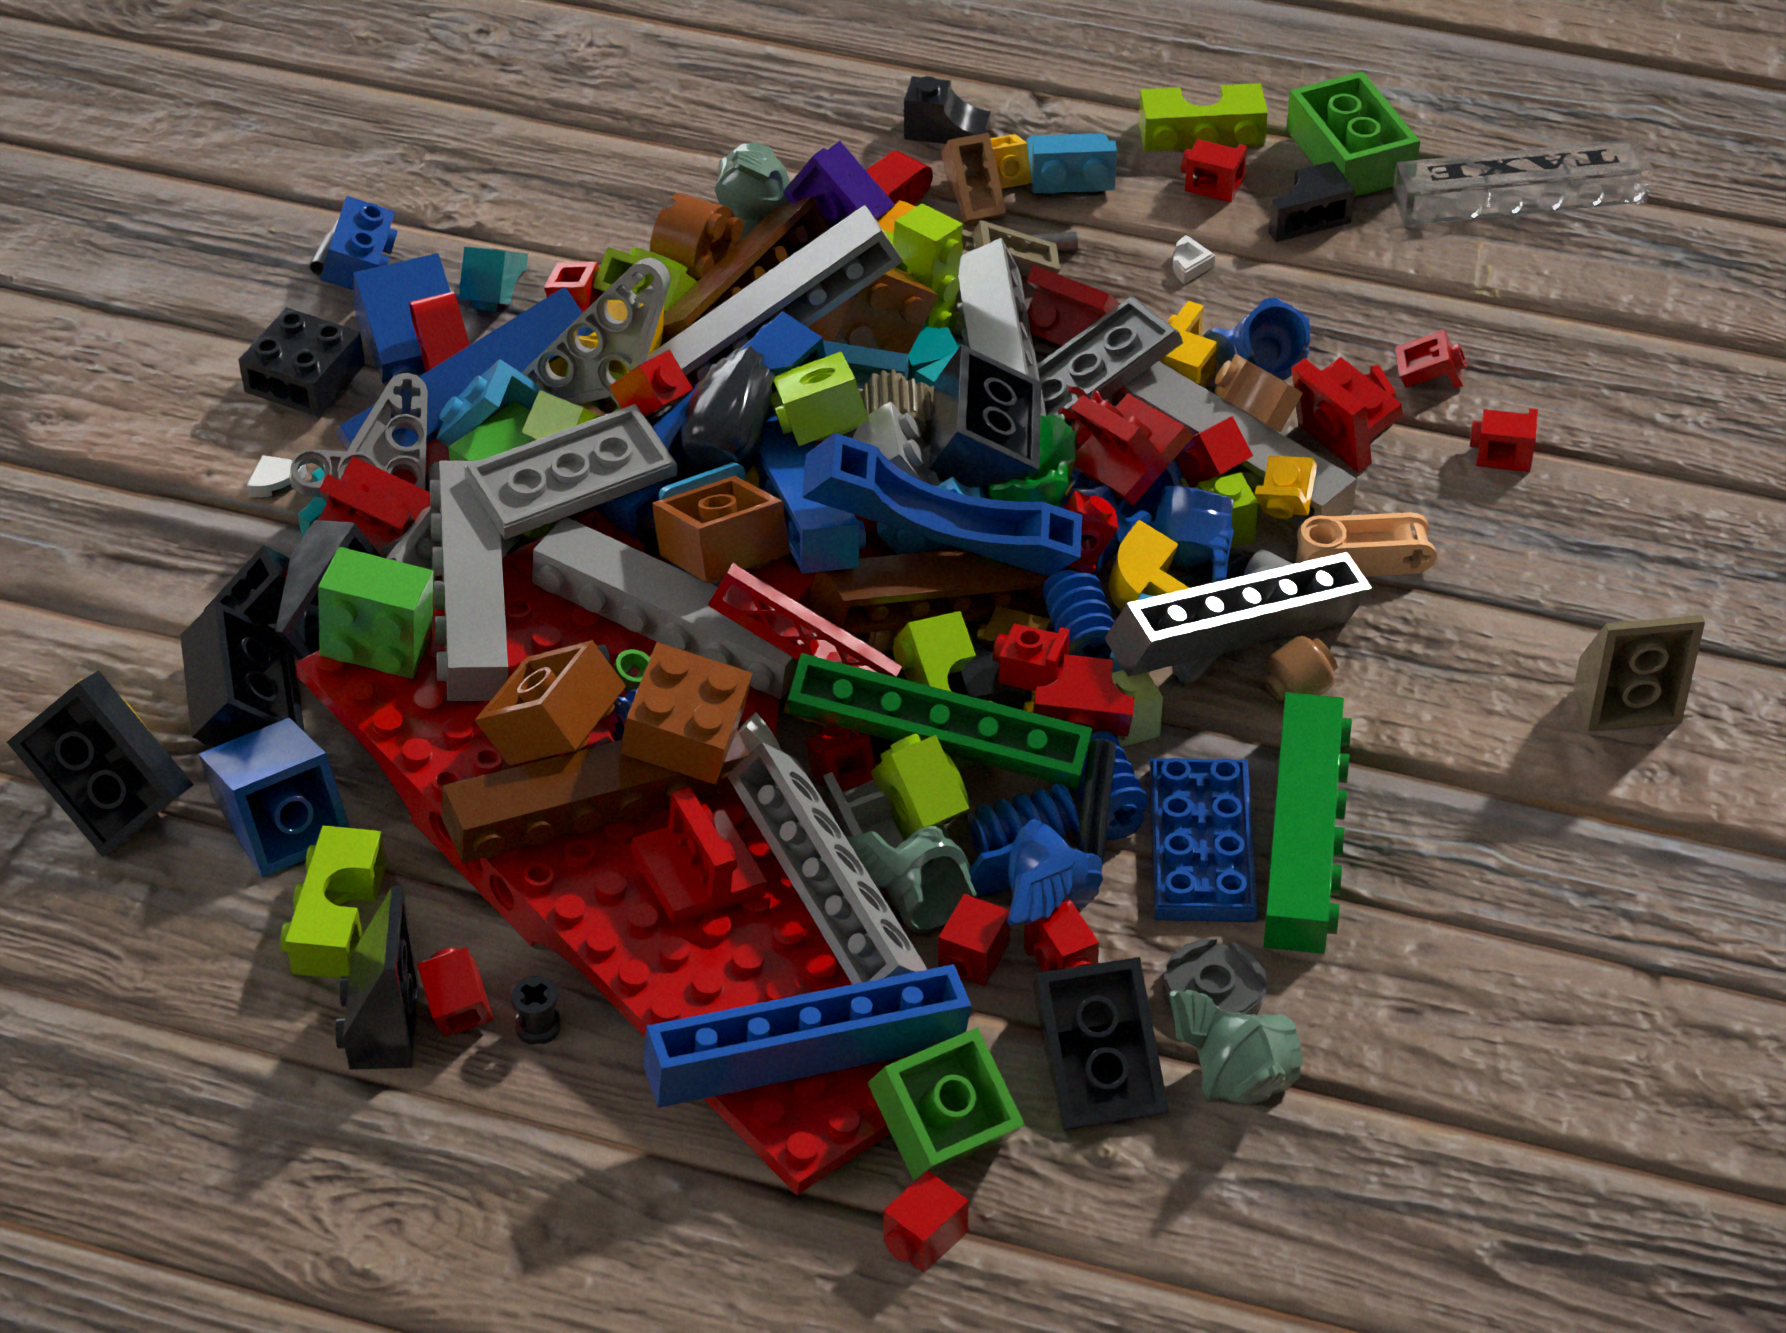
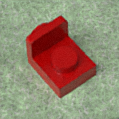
M1445 330L1395 347L1399 377L1405 388L1446 373L1455 389L1464 386L1461 370L1467 368L1464 352L1459 343L1452 345Z

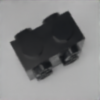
M287 307L238 359L245 393L316 417L321 416L366 365L360 331Z

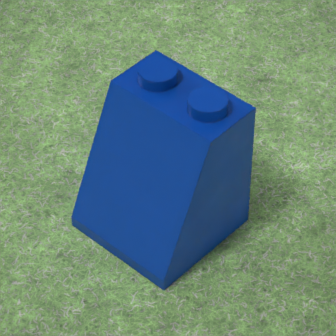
M439 253L354 272L355 315L382 383L389 382L394 376L401 373H410L416 376L426 373L410 315L409 302L451 292Z
M290 718L198 754L214 800L262 878L306 860L308 848L310 845L317 844L323 825L350 828L326 752Z

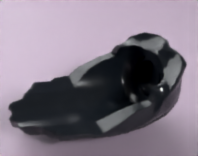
M751 345L742 350L736 349L728 359L722 358L717 364H713L704 379L699 382L689 401L681 426V445L688 468L693 476L732 462L743 466L745 474L754 466L758 451L762 445L763 429L768 419L769 400L772 396V383L775 375L764 364L762 353L755 351Z

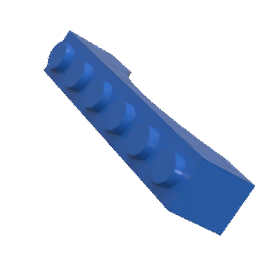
M781 312L770 323L763 325L756 335L741 348L742 350L751 345L755 351L762 353L764 364L770 368L774 375L826 357L823 338L785 312ZM774 382L772 383V393L777 391ZM699 383L696 384L689 395L674 408L668 409L661 416L660 420L652 426V429L677 463V473L685 461L681 445V426L689 401ZM676 476L596 505V511L636 539L638 537L636 532L637 520L645 515H654L652 503L659 501L660 490L667 485L673 484Z
M837 433L832 434L806 454L802 498L1047 577L1080 558L1081 514L1045 502L991 500L941 489L918 480L899 469L883 455L877 446Z

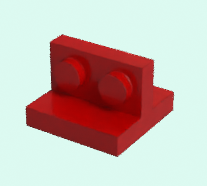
M1035 265L1032 266L1026 280L1036 289L1027 309L1031 335L1058 347H1062L1120 304L1107 292Z
M1339 357L1322 371L1305 358L1291 368L1293 387L1303 393L1296 405L1298 426L1357 473H1360L1372 464L1370 440L1403 416L1402 403L1342 357Z
M1128 393L1116 407L1106 400H1102L1098 404L1084 395L1071 407V410L1092 434L1077 451L1074 469L1097 485L1109 487L1114 495L1132 506L1136 504L1193 437L1184 425Z
M353 456L341 479L327 474L320 486L319 492L324 498L326 506L318 520L355 523L380 554L385 544L404 535L421 511L430 506V492Z
M691 787L671 793L669 826L631 838L630 851L673 925L766 895L768 881L725 810L711 812L706 804H700Z

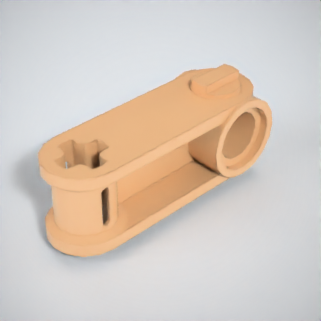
M1418 513L1346 516L1318 515L1306 519L1297 530L1298 549L1296 564L1348 552L1364 577L1422 573L1435 564L1437 553L1433 544L1428 542L1427 539L1429 532L1428 522L1424 516ZM1411 525L1414 526L1415 531H1411ZM1409 556H1413L1414 561H1411Z

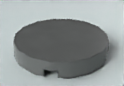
M1217 939L1198 940L1185 944L1171 955L1163 978L1164 998L1172 1011L1169 998L1171 991L1185 992L1186 990H1194L1209 996L1214 1004L1225 1012L1257 1015L1266 996V972L1259 959L1242 945L1230 942V946L1217 944Z

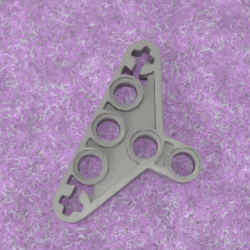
M644 258L638 261L616 280L521 374L534 383L540 379L546 384L542 387L544 390L576 405L605 397H611L618 404L608 387L616 382L609 373V363L613 360L621 361L630 372L638 365L646 362L670 285V274L666 266L653 258ZM647 273L652 274L654 280L651 286L636 296L631 289L643 279L644 275ZM610 298H617L624 302L628 311L626 320L619 321L610 316L607 309V302ZM580 327H589L596 333L598 337L596 348L589 349L580 343L578 339V329ZM551 355H559L566 360L569 367L567 376L561 377L551 371L548 363ZM673 404L660 411L656 417L663 415L668 409L672 408Z
M401 373L394 376L385 387L346 452L311 449L298 453L293 458L290 467L289 477L293 488L301 495L322 497L319 488L327 474L341 479L350 460L354 456L390 474L401 469L409 470L416 477L417 482L415 485L425 490L428 392L423 380L410 373ZM401 389H409L412 396L409 414H401ZM399 428H407L415 432L418 441L412 446L403 447L395 443L392 434ZM304 464H316L323 470L324 477L317 482H306L298 475V469Z

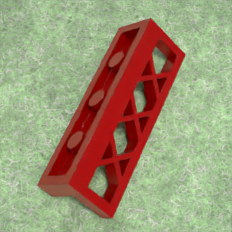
M735 563L731 565L707 605L798 661L801 653L893 677H897L902 668L899 663Z

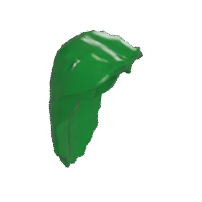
M1049 414L1048 416L1041 415L1039 470L1035 476L986 485V492L989 499L1016 502H1045L1060 507L1066 491L1072 482L1073 469L1077 458L1075 447L1078 439L1077 433L1072 431L1071 426L1065 423L1063 414L1058 416L1054 414Z

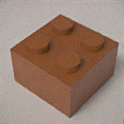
M892 268L811 324L808 328L820 335L824 341L909 354L939 295L916 276L897 268Z
M732 476L652 503L660 556L706 583L722 582L733 563L743 569H760L771 565L772 560L790 554L783 501L737 476Z
M591 640L526 657L475 721L508 765L527 761L533 763L544 760L549 756L562 753L568 754L581 750L589 742L590 737L588 734L594 726L614 710L615 705L613 702L626 686L594 641Z
M656 642L626 717L619 753L716 785L745 707L753 673Z

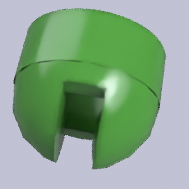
M629 649L621 652L613 666V669L625 684L624 691L627 693L638 689L650 657L642 651ZM634 667L640 671L635 678L629 676Z

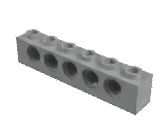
M761 742L727 777L851 983L858 984L928 970L799 761Z

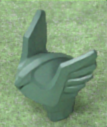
M759 142L744 143L720 160L718 166L719 179L715 186L718 202L721 205L730 207L735 217L743 220V233L739 241L735 243L736 246L775 208L792 203L783 193L790 180L785 167L774 156L772 148L761 145Z
M944 824L918 829L896 849L888 845L877 832L870 831L846 838L874 884L887 893L894 908L900 912L905 925L916 934L929 933L946 925L963 894L974 898L977 896L971 883L968 860L961 848L949 837Z
M1174 990L1170 992L1169 998L1175 1022L1176 1038L1191 1044L1197 1049L1203 1074L1202 1092L1208 1102L1223 1098L1234 1103L1252 1105L1270 1099V1096L1286 1091L1298 1080L1303 1064L1301 1045L1296 1032V1025L1286 1015H1255L1225 1012L1217 1007L1209 996L1203 993H1198L1194 990H1186L1185 992Z

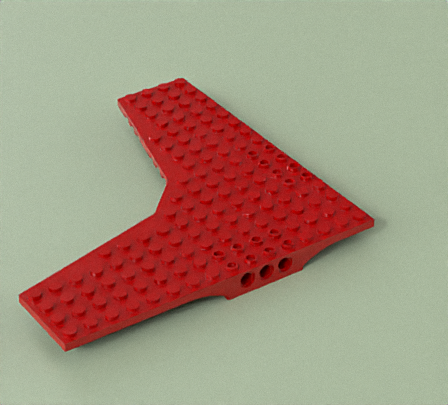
M823 440L815 441L816 445L818 446ZM688 465L678 470L674 483L693 477ZM596 510L575 520L670 565L669 560L660 555L657 556L650 553L642 545L638 537L634 539ZM872 532L866 534L865 548L859 549L861 558L897 555L893 549L890 550ZM544 537L502 557L508 679L526 657L591 640L594 641L596 646H606L612 668L618 655L625 650H639L651 657L657 641L640 633L630 631L595 612H590L582 606L554 593L547 592L532 583L533 550ZM786 555L780 557L781 561H786ZM434 592L432 640L413 679L321 656L320 650L296 662V676L375 759L404 801L411 814V822L531 947L537 943L542 944L571 963L644 1037H646V1026L853 985L737 792L725 796H715L700 800L699 802L701 805L706 804L711 812L725 810L768 881L766 895L674 925L671 923L630 851L632 837L669 826L670 809L647 814L635 820H625L598 827L587 833H576L549 840L541 845L527 846L500 853L492 858L478 859L462 864L442 820L443 785L532 762L527 761L508 765L476 723L475 719L490 701H447V682L437 681L436 665L437 652H445V645L435 644V616H444V610H434ZM634 667L629 676L635 678L640 671ZM750 686L737 731L754 713H757L770 728L774 736H776L780 699ZM623 689L618 697H625L627 692ZM606 718L599 721L588 734L590 737L589 742L581 750L615 742L610 734ZM564 753L558 754V755L549 756V757H547V758H545V759H549V758H553V757H556V756L564 755ZM909 1056L703 1099L796 1195H799L891 1134L867 1083L885 1066Z

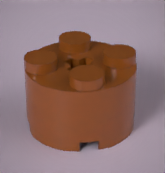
M677 193L670 198L676 201L671 209L662 208L656 219L651 235L650 251L682 264L688 269L686 274L699 281L734 248L735 243L739 241L743 233V220L735 217L730 207L688 194Z

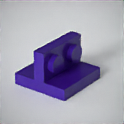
M838 141L828 150L822 148L814 154L783 191L792 203L813 196L830 228L863 205L867 206L876 221L895 205L841 141Z

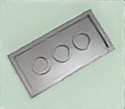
M634 404L464 466L467 482L504 540L677 476V463L637 405Z

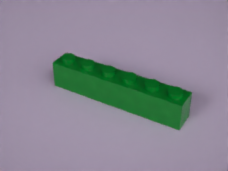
M804 653L800 655L788 697L791 715L895 742L917 733L921 741L936 735L942 749L949 756L1063 784L1064 786L1076 789L1079 785L1092 733V728Z
M1285 692L1263 948L1324 954L1327 934L1337 935L1340 904L1330 903V895H1340L1342 865H1333V857H1342L1345 828L1335 827L1336 819H1345L1347 790H1338V783H1347L1349 754L1340 753V748L1349 747L1352 718H1343L1344 698Z

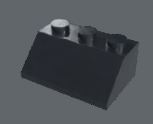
M961 344L934 381L929 469L947 480L954 477L960 484L969 488L1035 476L1039 470L1041 382Z
M214 600L180 635L192 738L197 739L204 745L217 747L287 718H290L305 732L294 653L275 632L274 628Z
M100 671L77 682L7 741L8 745L102 857L119 846L194 785Z

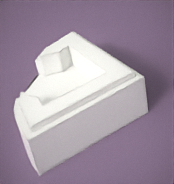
M1185 235L1177 242L1173 254L1172 265L1174 274L1183 284H1186L1215 267L1216 255Z
M262 455L247 484L249 497L272 496V491L290 485L289 476L292 460ZM305 464L298 469V475L301 479H304L307 474Z
M754 713L738 731L749 753L761 742L781 751L774 734L757 713Z

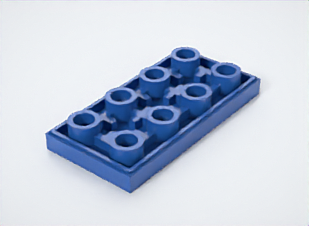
M1150 758L1155 920L1256 922L1257 898L1248 760L1225 758Z

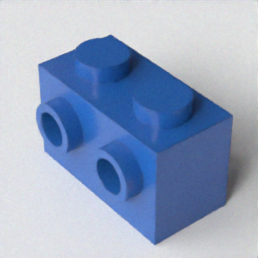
M346 196L320 280L354 290V272L388 265L390 257L382 255V252L391 254L398 230L392 229L390 226L395 211Z

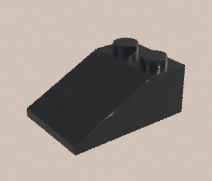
M314 520L291 554L275 632L299 660L320 650L318 586L338 547L382 557L355 523Z
M403 886L391 887L351 955L349 976H341L340 1002L341 1007H346L345 1017H337L335 1037L337 1049H345L349 1070L412 1068L419 981Z
M1140 957L1036 973L1033 983L1034 996L1063 1130L1168 1114V1102Z

